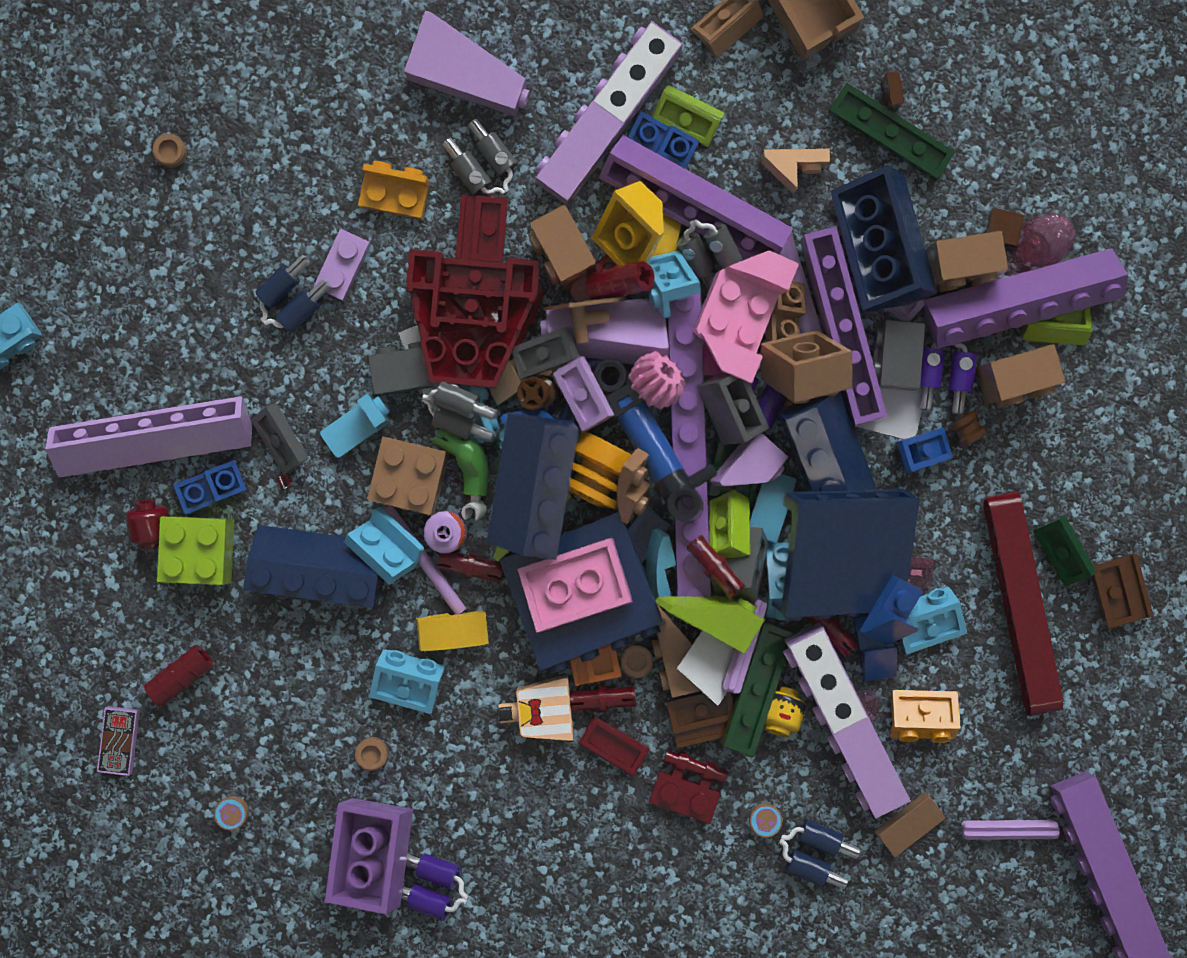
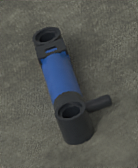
M614 359L602 361L597 365L594 377L601 390L608 395L605 398L614 413V417L619 421L635 451L639 448L649 454L644 467L648 469V474L665 501L669 512L681 522L691 523L696 521L704 511V503L695 488L717 476L716 469L710 464L693 475L688 476L651 413L646 401L643 398H639L638 392L631 388L633 383L628 377L629 372ZM613 370L619 371V381L612 386L606 385V375ZM686 496L692 497L694 500L693 510L688 514H681L678 511L679 500Z

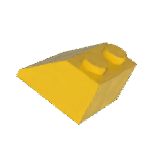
M641 181L614 191L591 239L619 266L626 265L629 262L645 261L648 263L664 234L662 201Z

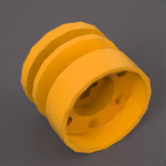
M582 431L576 441L575 453L582 457L583 461L581 464L573 462L572 470L577 473L574 479L570 477L568 490L570 493L597 507L612 508L617 511L618 502L609 498L608 495L611 490L617 493L618 484L615 481L620 476L623 464L630 458L631 454L586 431Z

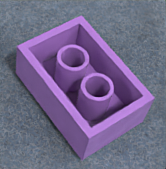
M356 798L338 803L325 896L326 903L381 914H388L400 907L413 809Z

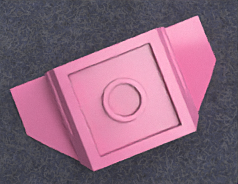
M766 251L728 266L716 273L693 332L699 338L705 340L721 371L746 382H753L763 357L757 354L758 347L780 294L789 290L799 263L772 251Z

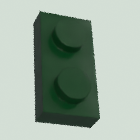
M1065 515L1042 524L1033 530L1065 587L1092 577L1097 572Z

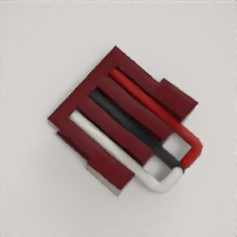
M282 473L277 476L280 487L283 486L286 489L291 486L290 483L293 481L289 473L285 475Z

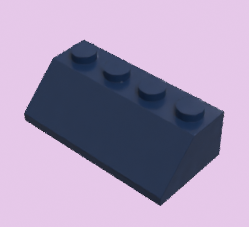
M887 165L830 191L863 311L905 306L937 294L904 173Z
M840 391L837 395H823L811 398L809 402L798 403L777 412L808 492L877 490Z
M507 412L487 543L522 556L556 560L579 430L573 421Z
M259 525L247 558L243 591L375 608L379 605L382 578L344 543L345 536Z

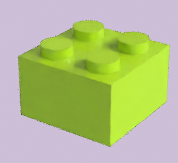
M160 517L157 582L210 585L230 584L232 582L234 519Z

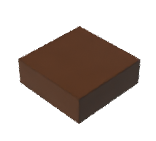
M895 71L886 73L881 80L885 107L892 112L897 111L904 102L900 73Z
M992 208L985 233L1002 231L1004 246L1016 248L1019 243L1025 215Z

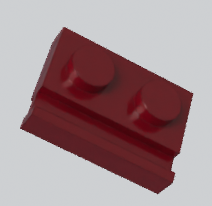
M461 194L456 259L503 262L508 198Z

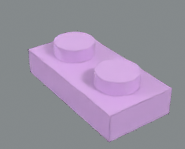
M340 229L313 287L325 279L331 285L326 294L345 302L371 243Z
M578 357L553 373L582 431H589L614 415L585 357Z

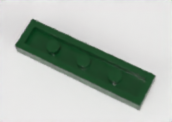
M848 83L845 84L828 111L830 115L935 182L939 179L955 154V151Z
M765 622L762 624L741 692L737 694L720 745L721 747L747 757H754L785 664L786 657L783 651L788 649V646L784 639L794 635L793 633Z

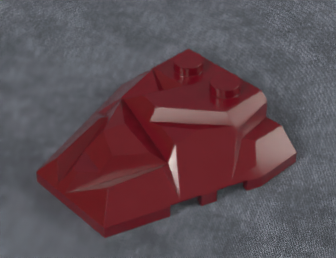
M409 249L406 283L411 295L414 317L418 325L421 347L430 383L441 384L444 381L451 385L497 388L515 343L537 297L540 260L507 257V263L445 258L442 252Z

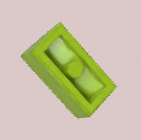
M667 85L663 90L652 118L668 127L672 125L699 140L700 144L708 147L725 113Z
M1090 307L1023 325L1022 338L1024 341L1085 345L1093 332Z
M735 490L709 501V544L719 556L736 558L750 555V501L748 497Z

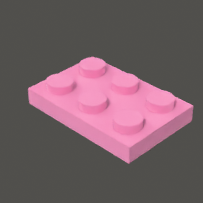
M612 538L558 555L556 560L546 559L518 568L537 633L633 603L615 542Z

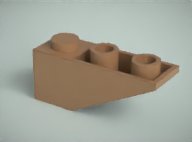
M658 605L661 616L666 619L667 624L659 626L661 632L657 634L658 639L652 640L656 659L662 658L665 671L659 672L663 691L670 690L672 698L699 692L701 690L677 669L693 644Z

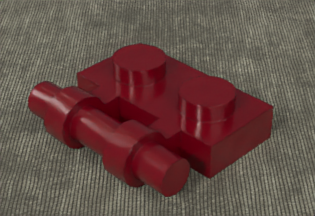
M666 750L663 762L673 765L674 768L671 774L659 770L649 797V803L710 824L721 794L720 791L710 788L712 780L725 783L728 771L717 768L716 763L710 761L703 763L689 758L690 754L680 751L678 754ZM687 770L701 775L699 784L682 778L684 771Z

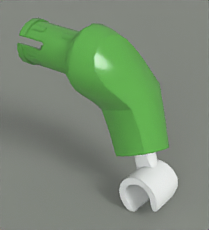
M439 429L437 433L448 439V441L435 436L433 444L456 456L457 464L463 472L464 494L471 495V502L462 508V517L465 520L470 518L473 508L476 512L475 520L477 521L486 514L487 510L484 502L480 500L481 496H487L489 467L485 451L474 438L465 440Z

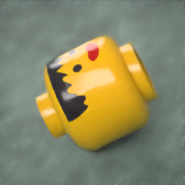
M780 687L779 691H775L765 722V731L786 738L792 733L799 732L806 704L802 699L798 698V691L788 687Z

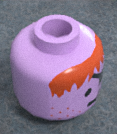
M450 511L433 514L426 521L424 527V538L427 545L439 553H451L458 550L465 543L467 537V526L464 520L458 514ZM444 526L443 531L438 532L439 528ZM444 534L447 538L443 539L439 535Z

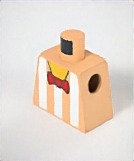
M568 675L518 687L516 690L517 702L499 704L500 723L519 722L521 737L566 741L573 740L574 738Z

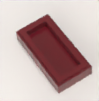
M596 715L593 716L578 741L579 745L634 777L650 750L648 746Z

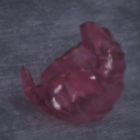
M1054 212L1032 217L1023 223V236L1018 244L1016 256L1022 258V262L1025 264L1028 262H1038L1049 266L1059 263L1073 246L1076 234L1075 228L1065 215H1059Z

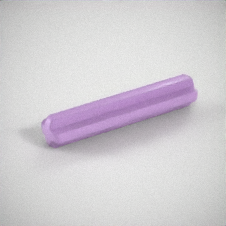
M758 599L757 601H749V603L757 607L754 613L764 619L767 603ZM760 629L745 654L734 648L722 685L724 690L734 694L741 692Z
M1055 820L963 821L961 827L962 836L966 840L1057 839L1060 833L1059 824Z

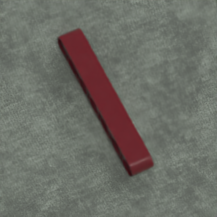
M1017 491L984 497V514L1025 710L1029 717L1063 710V697L1022 499Z

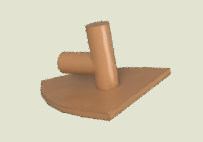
M626 297L544 307V311L571 308L576 344L589 342L587 325L608 323L609 313L607 310L585 312L584 306L626 301Z

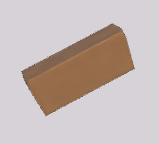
M723 0L696 23L691 30L715 57H719L764 17V14L757 0Z
M924 792L874 832L891 854L896 857L942 822L945 816L932 798Z

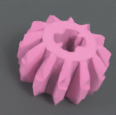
M656 351L651 354L647 353L644 357L641 356L634 363V366L631 368L632 372L628 376L633 383L631 388L638 392L639 398L646 400L649 407L654 405L658 409L674 404L681 397L680 395L684 392L683 388L686 386V382L682 378L684 373L677 369L676 362L672 363L666 354L661 356Z

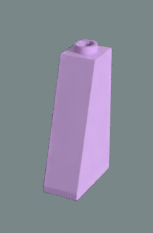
M425 10L404 70L407 79L517 117L519 108L525 109L530 95V90L526 89V79L439 17Z
M650 298L584 306L585 312L607 310L609 322L587 325L589 342L576 344L580 357L598 360L614 359L620 363L634 365L641 356L644 357L647 353L651 354L656 351L661 356L666 354L669 359L666 321L659 309L652 307ZM571 308L547 310V320L541 321L542 336L565 327H571L575 340Z

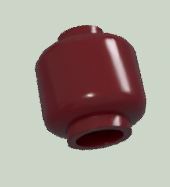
M153 499L138 501L135 503L136 507L129 510L125 516L128 538L133 544H137L140 549L158 548L160 517H169V511L165 506L157 505Z

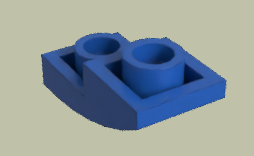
M642 111L637 113L626 135L631 140L684 169L699 143V140L672 125L668 127Z
M235 460L206 470L203 474L173 484L185 516L246 491Z

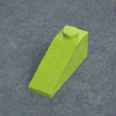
M658 596L656 600L658 605L671 614L744 654L764 622L763 618L754 613L757 607L741 597L737 602L726 596Z

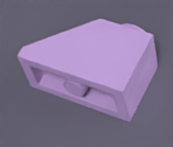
M760 433L746 443H740L719 468L717 476L710 479V482L717 486H731L773 481L783 472V463L787 460L788 456L764 434Z

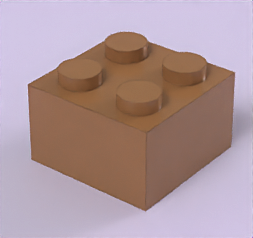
M565 204L530 222L532 233L528 234L529 241L538 257L544 255L547 260L543 265L553 286L559 283L561 289L564 290L572 286L573 282L581 276L596 272V261Z
M1002 231L939 240L925 249L935 286L939 288V293L959 290V287L965 286L967 283H971V287L998 281V276L1008 271Z
M818 330L760 344L761 355L763 356L761 359V380L794 403H806L811 398L823 395L834 396L839 391L852 388V351Z
M1054 344L990 362L975 369L985 405L996 403L997 408L1025 401L1023 394H1027L1029 400L1057 392L1055 385L1065 383Z
M382 436L367 500L427 515L435 514L450 453Z

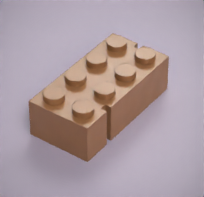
M768 0L802 61L828 47L831 40L835 43L859 29L865 18L855 0Z

